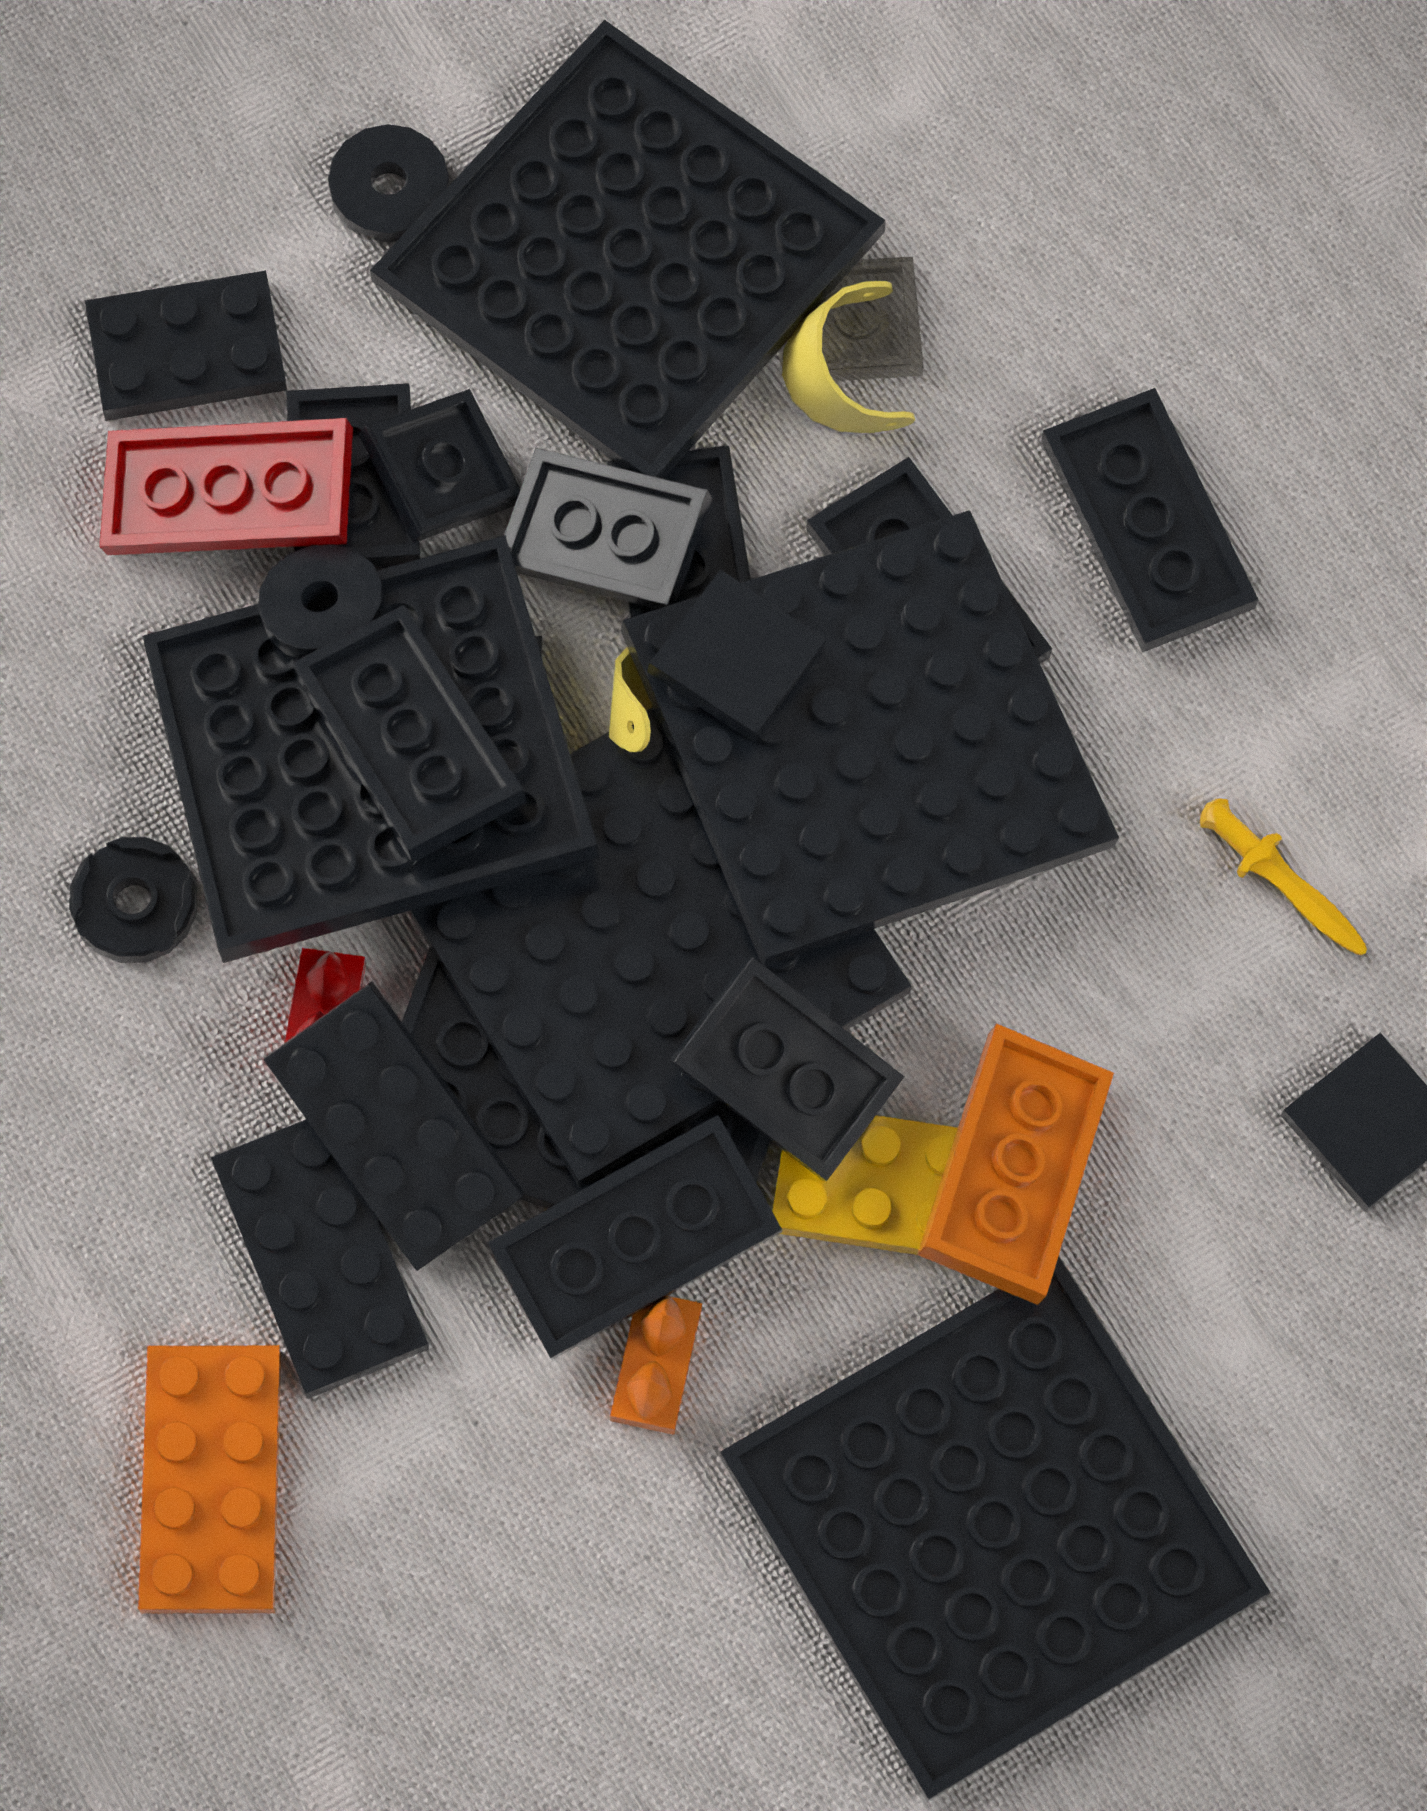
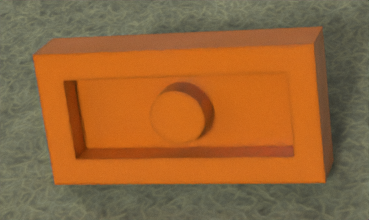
M666 1296L632 1316L610 1413V1421L675 1435L702 1312V1303Z

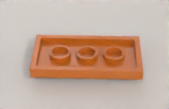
M996 1023L988 1033L917 1255L1038 1305L1047 1296L1114 1073Z
M280 1345L147 1346L138 1610L141 1614L275 1613L281 1388Z

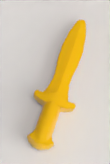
M1217 798L1204 806L1200 814V827L1214 830L1243 857L1237 869L1239 877L1244 878L1248 871L1260 875L1275 885L1313 926L1331 940L1361 956L1366 953L1365 943L1347 918L1317 889L1300 878L1283 860L1276 848L1282 840L1280 834H1269L1260 839L1231 812L1228 799Z

